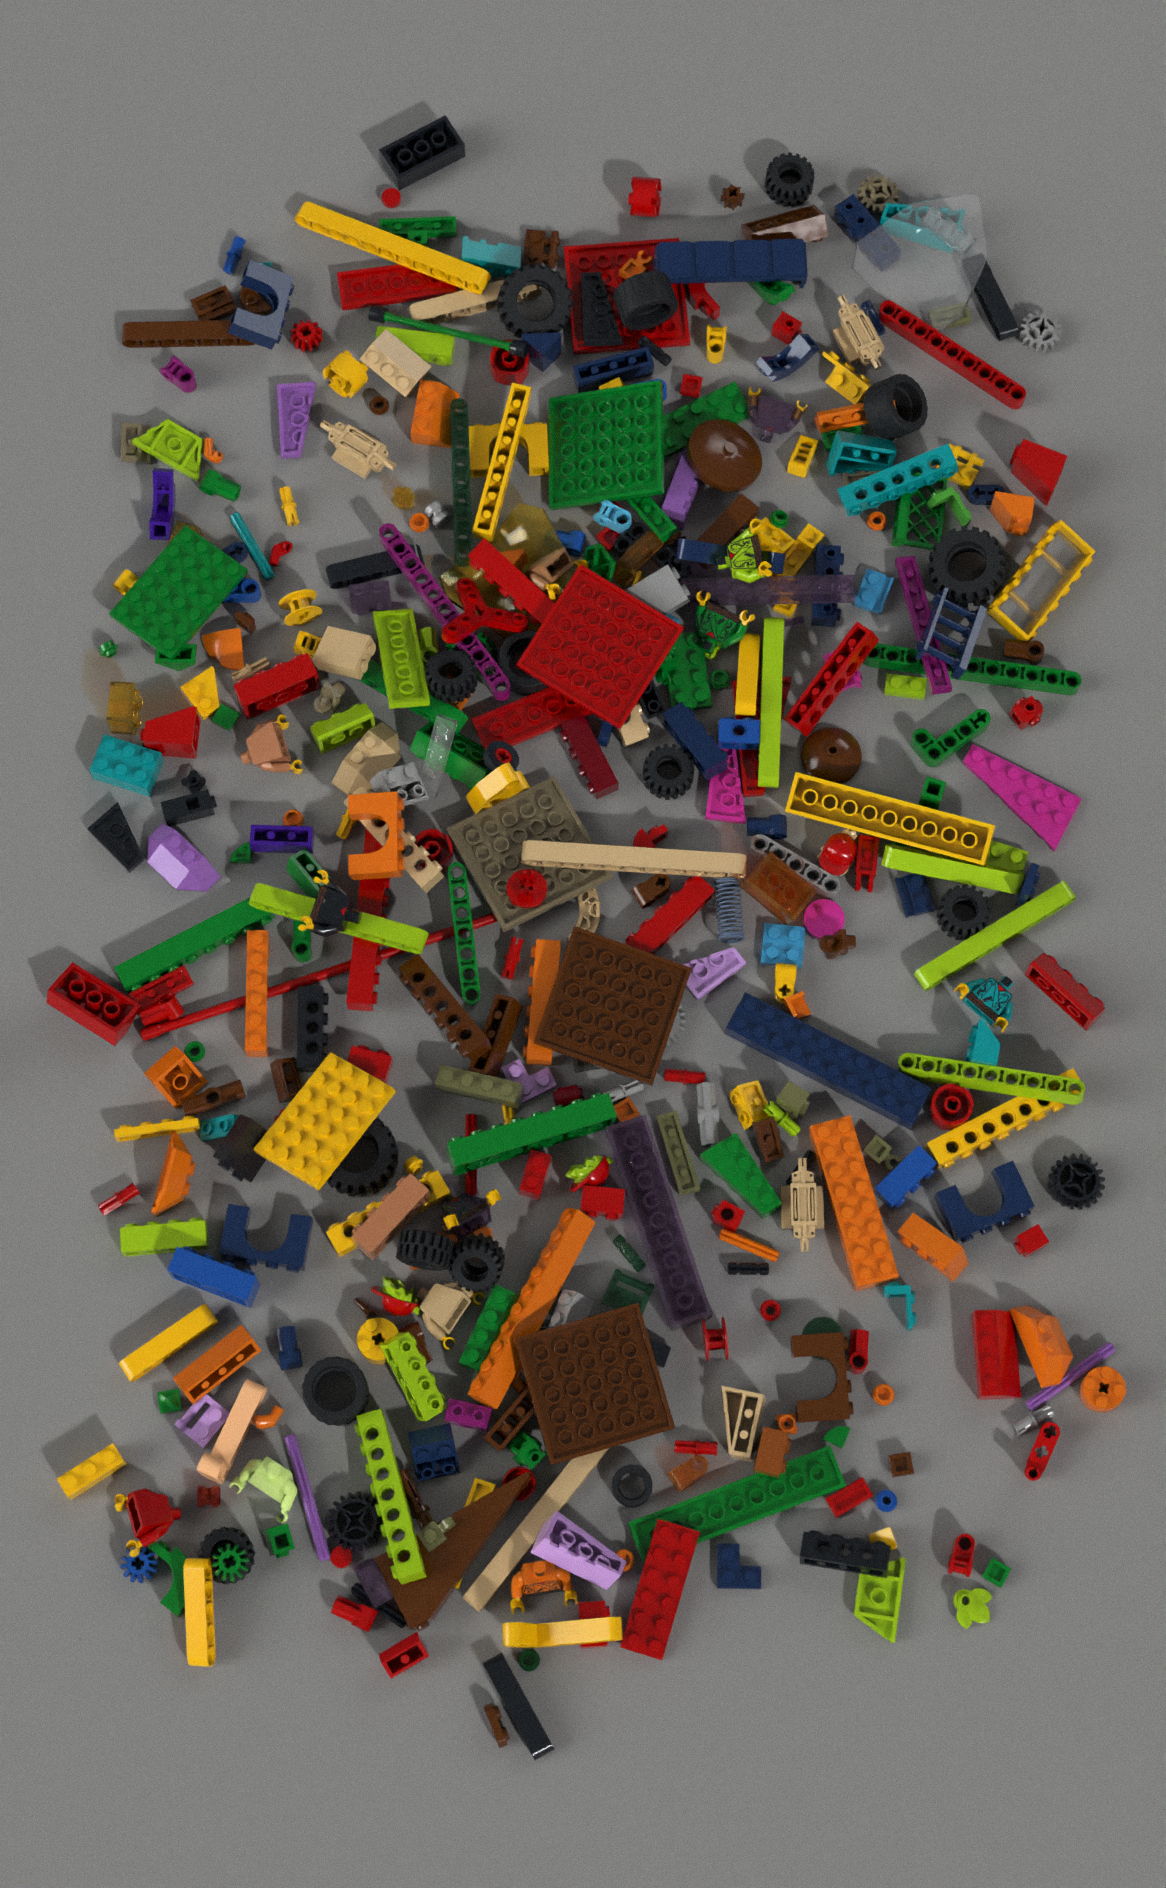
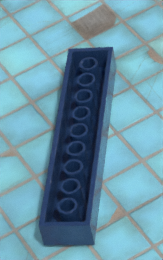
M746 992L725 1030V1034L909 1130H911L932 1089Z

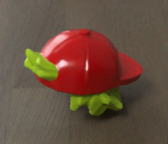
M594 1155L593 1158L586 1157L585 1164L571 1166L565 1177L574 1180V1183L569 1188L570 1192H575L583 1185H603L609 1175V1164L613 1162V1159H610V1156Z
M384 1276L382 1287L372 1286L371 1291L382 1296L384 1309L392 1313L393 1316H405L411 1313L420 1315L421 1309L419 1308V1301L414 1295V1289L407 1291L399 1279Z

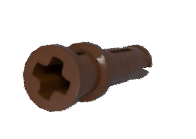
M403 1469L399 1472L406 1499L412 1509L411 1516L416 1519L422 1530L433 1521L429 1513L430 1508L424 1505L408 1470Z

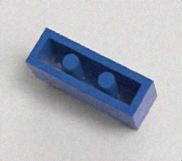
M918 1145L874 1188V1194L890 1210L894 1206L899 1208L906 1201L904 1197L909 1192L913 1194L921 1186L919 1182L924 1177L928 1180L936 1172L934 1168L937 1162Z

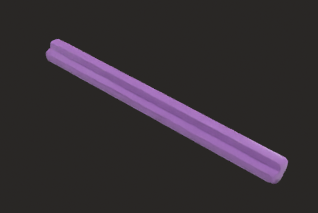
M295 1434L285 1437V1442L318 1558L320 1561L330 1559V1552L297 1437Z

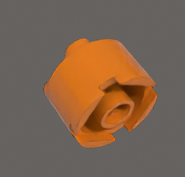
M1109 1366L1092 1369L1083 1378L1080 1385V1398L1083 1404L1088 1409L1100 1413L1114 1410L1122 1402L1126 1394V1385L1123 1377ZM1100 1386L1105 1387L1107 1389L1105 1392L1101 1393L1098 1391Z

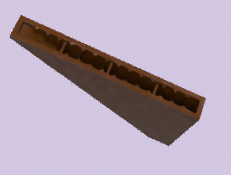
M525 1472L448 1516L454 1519L456 1525L444 1533L448 1539L431 1552H428L418 1535H416L427 1577L401 1585L398 1578L394 1579L391 1566L394 1565L393 1558L388 1557L387 1552L374 1559L411 1630L417 1629L420 1632L430 1626L429 1622L437 1616L455 1590V1587L464 1577L531 1480L532 1476L530 1473ZM410 1554L402 1555L400 1561H407L410 1558Z

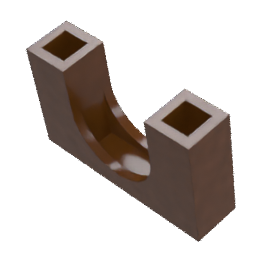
M843 1332L790 1336L792 1358L812 1356L824 1358L833 1366L836 1373L834 1389L828 1396L816 1400L795 1401L797 1423L850 1419V1415H853L854 1411L853 1402H849L848 1393H852L851 1380H847L846 1372L850 1371L849 1358H845V1350L848 1349L847 1336L844 1337Z

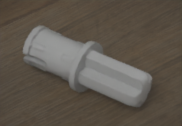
M636 1080L624 1085L621 1083L619 1087L603 1092V1095L609 1093L613 1103L643 1090L644 1084Z
M1046 1405L1033 1413L1028 1412L1027 1416L1012 1423V1426L1019 1436L1033 1427L1037 1428L1038 1424L1054 1416V1411L1050 1405Z

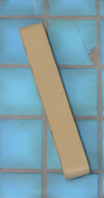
M505 279L487 284L483 293L479 295L462 290L414 303L409 307L411 319L438 324L495 309L498 305V293ZM528 285L524 287L518 294L517 303L540 296L542 294L541 286Z

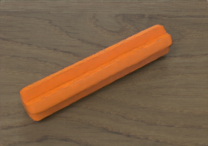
M725 1228L719 1234V1239L772 1262H776L780 1252Z

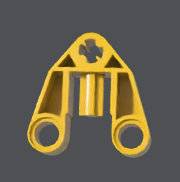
M505 763L478 782L465 798L474 814H477L530 788L521 771L515 772L510 763Z

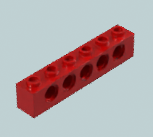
M859 622L854 624L785 716L784 720L792 728L805 737L809 735L878 643L879 639L876 635Z

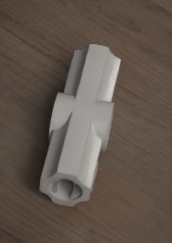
M702 1082L697 1084L696 1088L698 1099L697 1123L700 1126L701 1147L711 1148L719 1143L718 1105H716L715 1083Z

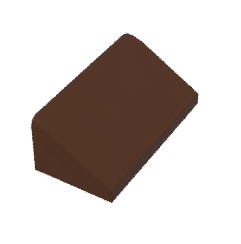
M295 1057L276 1059L270 1064L279 1103L291 1101L302 1088Z

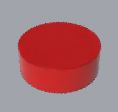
M395 188L384 190L382 193L383 205L387 208L399 206L401 203L400 192Z
M337 1546L332 1550L330 1559L335 1567L343 1569L351 1564L353 1556L349 1548L344 1550L342 1546Z

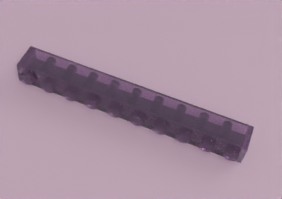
M854 575L765 576V578H760L753 583H747L732 577L677 579L681 586L685 584L691 594L687 596L690 602L683 606H697L699 601L696 595L701 590V597L703 599H706L707 592L711 595L706 604L710 602L714 605L855 603L856 583Z

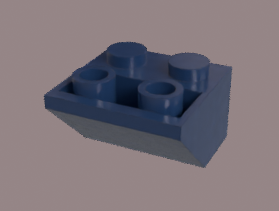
M450 1423L408 1432L418 1482L461 1473Z

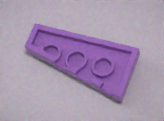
M316 382L277 384L281 459L302 457Z

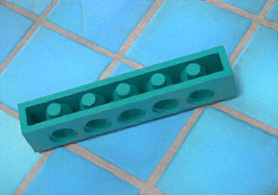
M947 443L838 488V496L847 517L857 516L866 509L880 506L883 502L896 500L900 495L913 493L918 488L932 485L944 477H952L958 472V464ZM933 465H939V466H940L939 468H936V469L931 468ZM916 472L921 473L920 476H913ZM897 480H902V481H903V482L900 483V484H895V483H894V482L897 481ZM877 488H884L883 491H876ZM860 495L866 496L864 499L857 498Z

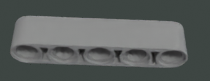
M758 834L752 838L750 852L755 858L826 899H833L837 896L840 888L838 878L765 835ZM761 843L765 848L757 849L754 845ZM778 853L782 856V859L776 860L772 855ZM797 864L800 869L793 870L790 868V865ZM815 874L818 879L810 880L807 875ZM831 884L835 887V890L829 891L825 888V885Z

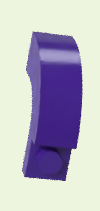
M153 469V509L149 521L150 540L171 539L176 495L174 469Z

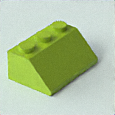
M358 703L351 706L345 712L334 713L327 720L316 721L310 727V732L320 754H324L364 736L369 729L376 725L374 715L367 704L363 703L360 705Z

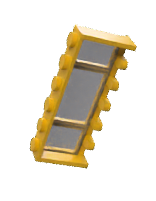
M1062 520L1051 524L988 606L986 614L992 616L1017 640L1031 641L1037 634L1035 632L1036 629L1048 620L1047 615L1049 612L1054 611L1058 607V600L1061 596L1064 597L1071 588L1069 586L1071 583L1080 578L1082 575L1080 571L1083 567H1087L1092 562L1093 558L1091 557L1096 551Z

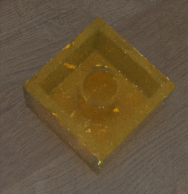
M110 681L106 720L112 734L136 735L137 728H140L141 717L138 716L139 709H142L143 698L140 697V690H137L136 684L133 682Z

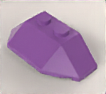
M162 823L148 837L147 863L176 890L207 892L221 878L207 859L170 826Z

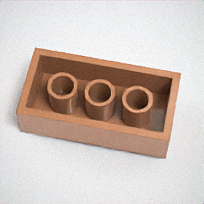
M411 1173L407 1177L405 1175L402 1176L396 1183L397 1188L392 1193L390 1191L387 1192L381 1200L383 1203L378 1208L374 1207L367 1214L368 1219L363 1224L359 1223L352 1231L354 1245L372 1261L431 1199L429 1189Z

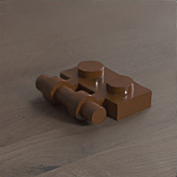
M527 229L523 265L529 264L530 266L537 263L542 266L543 262H548V266L554 269L559 256L557 254V248L560 246L559 232L552 231L551 237L545 238L546 231ZM544 247H550L549 253H544Z

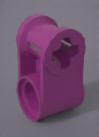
M172 356L170 358L171 361L164 368L161 367L159 369L160 373L166 380L172 382L183 392L189 393L194 391L197 383L193 371L177 357Z

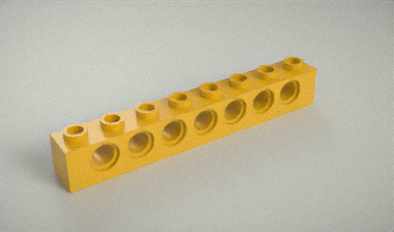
M516 383L511 385L472 530L473 538L480 540L485 538L488 542H493L532 396L531 387Z
M1074 1068L1058 1075L1080 1080ZM1050 1087L1049 1089L1056 1090L1057 1087ZM1072 1090V1091H1070L1071 1093H1074V1094L1079 1093V1091H1077V1090ZM1017 1096L927 1142L925 1149L937 1162L936 1169L940 1167L946 1169L955 1164L954 1160L960 1157L963 1160L971 1156L973 1150L977 1148L983 1150L989 1147L991 1141L997 1138L999 1141L1005 1139L1010 1135V1131L1014 1129L1020 1131L1028 1126V1122L1042 1120L1046 1117L1045 1113L1051 1110L1053 1113L1065 1107L1063 1105L1065 1103L1047 1101L1048 1105L1043 1106L1039 1104L1038 1099ZM1026 1107L1030 1114L1023 1115L1019 1108ZM1001 1117H1009L1011 1124H1004ZM983 1126H990L993 1129V1133H985ZM965 1135H971V1136H973L974 1139H975V1142H974V1143H968V1142H966L964 1136H965ZM946 1145H954L957 1151L954 1153L949 1152L946 1149Z

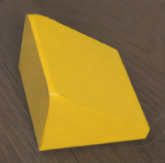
M890 1527L868 1535L872 1543L882 1541L890 1545L891 1550L897 1548Z

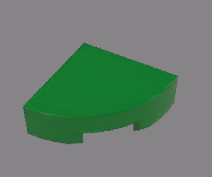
M250 842L242 844L232 853L231 863L251 864L252 850Z
M846 1426L832 1428L825 1434L822 1440L842 1449L851 1428Z

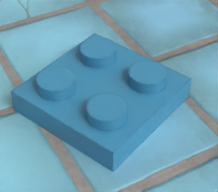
M764 923L760 964L775 966L776 963L797 964V968L801 969L806 927Z

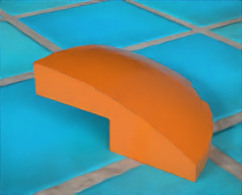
M241 628L216 631L202 636L206 652L211 659L214 657L218 660L222 667L234 671H239L245 667Z

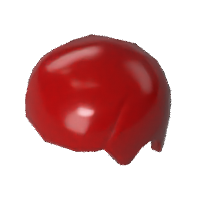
M517 1466L511 1468L503 1479L504 1485L525 1472L530 1473L532 1476L516 1500L518 1502L528 1499L535 1490V1476L527 1467Z

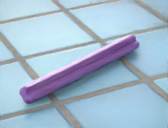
M1110 1342L1103 1345L1067 1371L1059 1385L1045 1387L1027 1400V1407L1031 1411L1037 1409L1115 1352L1114 1346Z

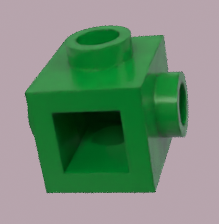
M523 1431L507 1445L515 1455L513 1460L519 1466L526 1465L531 1470L546 1455L540 1448L543 1444L535 1436L531 1438Z

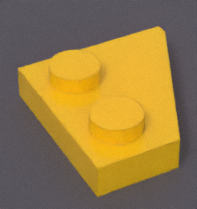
M213 666L180 687L193 706H197L198 713L203 720L216 713L220 707Z

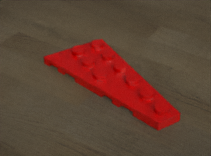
M792 676L782 677L781 721ZM758 679L756 715H735V719L743 720L750 717L760 720L761 679ZM737 680L732 681L734 712L736 706ZM736 730L737 735L744 734L743 731ZM759 747L758 750L738 749L743 797L763 796L765 787H758Z

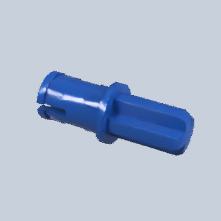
M234 237L231 248L226 253L227 259L223 268L226 274H234L237 263L242 258L241 252L246 241L241 237Z

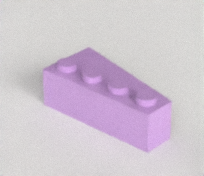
M557 1510L542 1525L530 1552L606 1590L621 1576L626 1564L624 1559Z

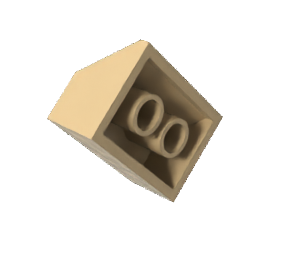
M387 329L378 336L360 358L363 363L405 397H409L420 383V379L422 380L432 367Z

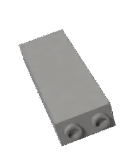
M668 564L625 590L665 616L690 602L687 596L691 595L685 584L681 586L677 580L680 578V575L675 567L671 569Z

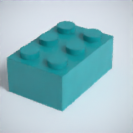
M104 734L89 771L95 780L150 797L164 759L161 752Z

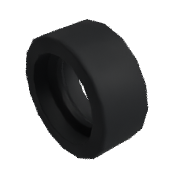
M629 1464L621 1467L615 1473L611 1489L613 1496L620 1504L626 1507H637L649 1499L652 1493L653 1482L646 1469L639 1465ZM636 1473L644 1480L645 1490L638 1498L630 1499L623 1496L620 1492L619 1483L626 1474Z

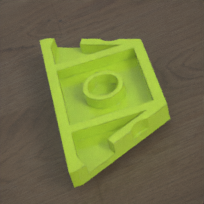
M167 419L161 422L159 426L149 429L144 435L132 440L134 446L194 481H199L202 438Z
M904 1557L889 1562L887 1578L859 1574L853 1616L890 1643H895L906 1563V1558Z

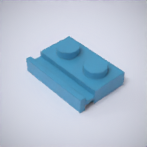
M867 568L853 606L881 615L894 577L890 578L885 574Z

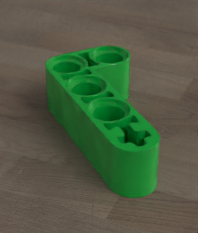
M978 709L938 739H935L928 730L919 728L913 733L910 742L911 747L927 766L936 767L982 734L988 728L991 716L987 710ZM960 730H967L969 735H963ZM921 737L925 742L919 743L916 738ZM950 741L954 746L949 747L944 742ZM929 753H936L938 758H931Z

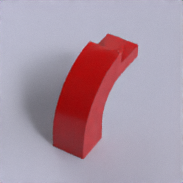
M688 283V298L693 309L696 311L701 307L706 316H710L713 321L717 319L720 315V306L705 288L706 283Z

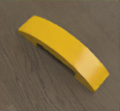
M808 523L785 555L783 574L772 573L770 577L764 578L761 585L778 595L804 566L825 534Z

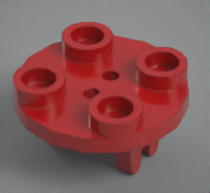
M521 869L513 873L508 879L506 885L507 896L510 902L518 907H538L546 897L547 882L539 872L532 869Z

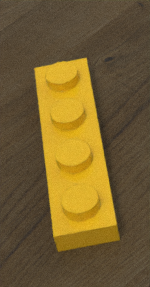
M185 1116L182 1117V1120L178 1121L164 1119L161 1120V1123L153 1124V1122H142L140 1126L134 1127L132 1125H121L119 1129H114V1136L117 1142L171 1135L172 1131H176L178 1134L200 1131L201 1128L198 1118Z

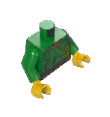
M702 590L699 591L696 595L699 603H697L695 620L700 638L705 640L701 650L711 654L715 646L726 649L728 646H732L742 640L749 627L748 622L753 621L755 615L751 614L749 619H747L746 613L748 610L742 611L740 616L710 602L706 604V601L711 597L710 593L707 592L706 599H703L701 597Z

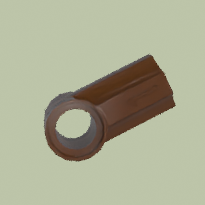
M1006 638L1003 657L1026 660L1032 665L1039 664L1042 661L1044 645L1040 641L1025 642ZM1036 650L1039 652V654L1033 655L1030 653V651Z
M418 1321L398 1330L399 1333L409 1332L414 1336L417 1342L416 1347L419 1353L426 1359V1364L433 1361Z

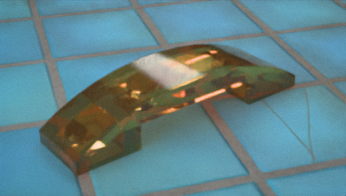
M650 530L638 539L615 565L612 578L624 588L636 577V570L664 544L667 546L671 545L681 535V532L678 531L662 543L655 533Z

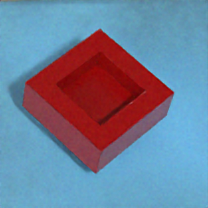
M683 374L680 395L699 398L703 377Z

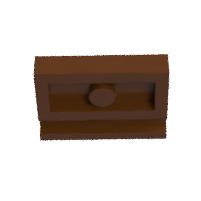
M226 285L190 300L200 321L219 320L233 314L237 309Z

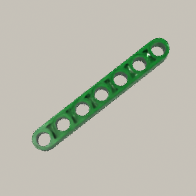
M370 659L368 669L359 681L387 697L382 666ZM430 693V706L407 707V709L455 736L458 735L468 721L467 715L448 703H442V700L437 701L435 696H431Z
M455 862L449 866L447 878L461 997L466 1005L473 1006L479 1002L481 991L466 868L463 864ZM458 868L463 874L461 877L455 878L451 875V871ZM456 889H462L465 895L462 898H457L453 892ZM464 909L467 912V916L463 919L458 918L456 911ZM466 929L470 936L462 939L458 936V932ZM465 949L471 951L472 957L470 959H463L460 955L461 951ZM471 970L475 976L473 979L467 980L463 977V972ZM469 990L475 991L477 998L472 1001L468 1000L465 996L466 992Z

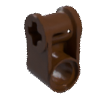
M656 874L645 882L636 885L630 892L640 907L645 909L669 892L670 878L667 874ZM657 883L664 884V887L661 885L657 886Z

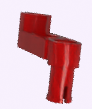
M1054 1421L1042 1424L1028 1456L1024 1472L1029 1480L1036 1481L1041 1477L1057 1443L1060 1429ZM1050 1426H1054L1056 1434H1051L1050 1437L1047 1436V1432H1044L1045 1427L1050 1428ZM1042 1445L1045 1446V1451H1048V1454L1038 1457V1452H1035L1036 1448H1041ZM1036 1469L1037 1475L1031 1476L1029 1471Z

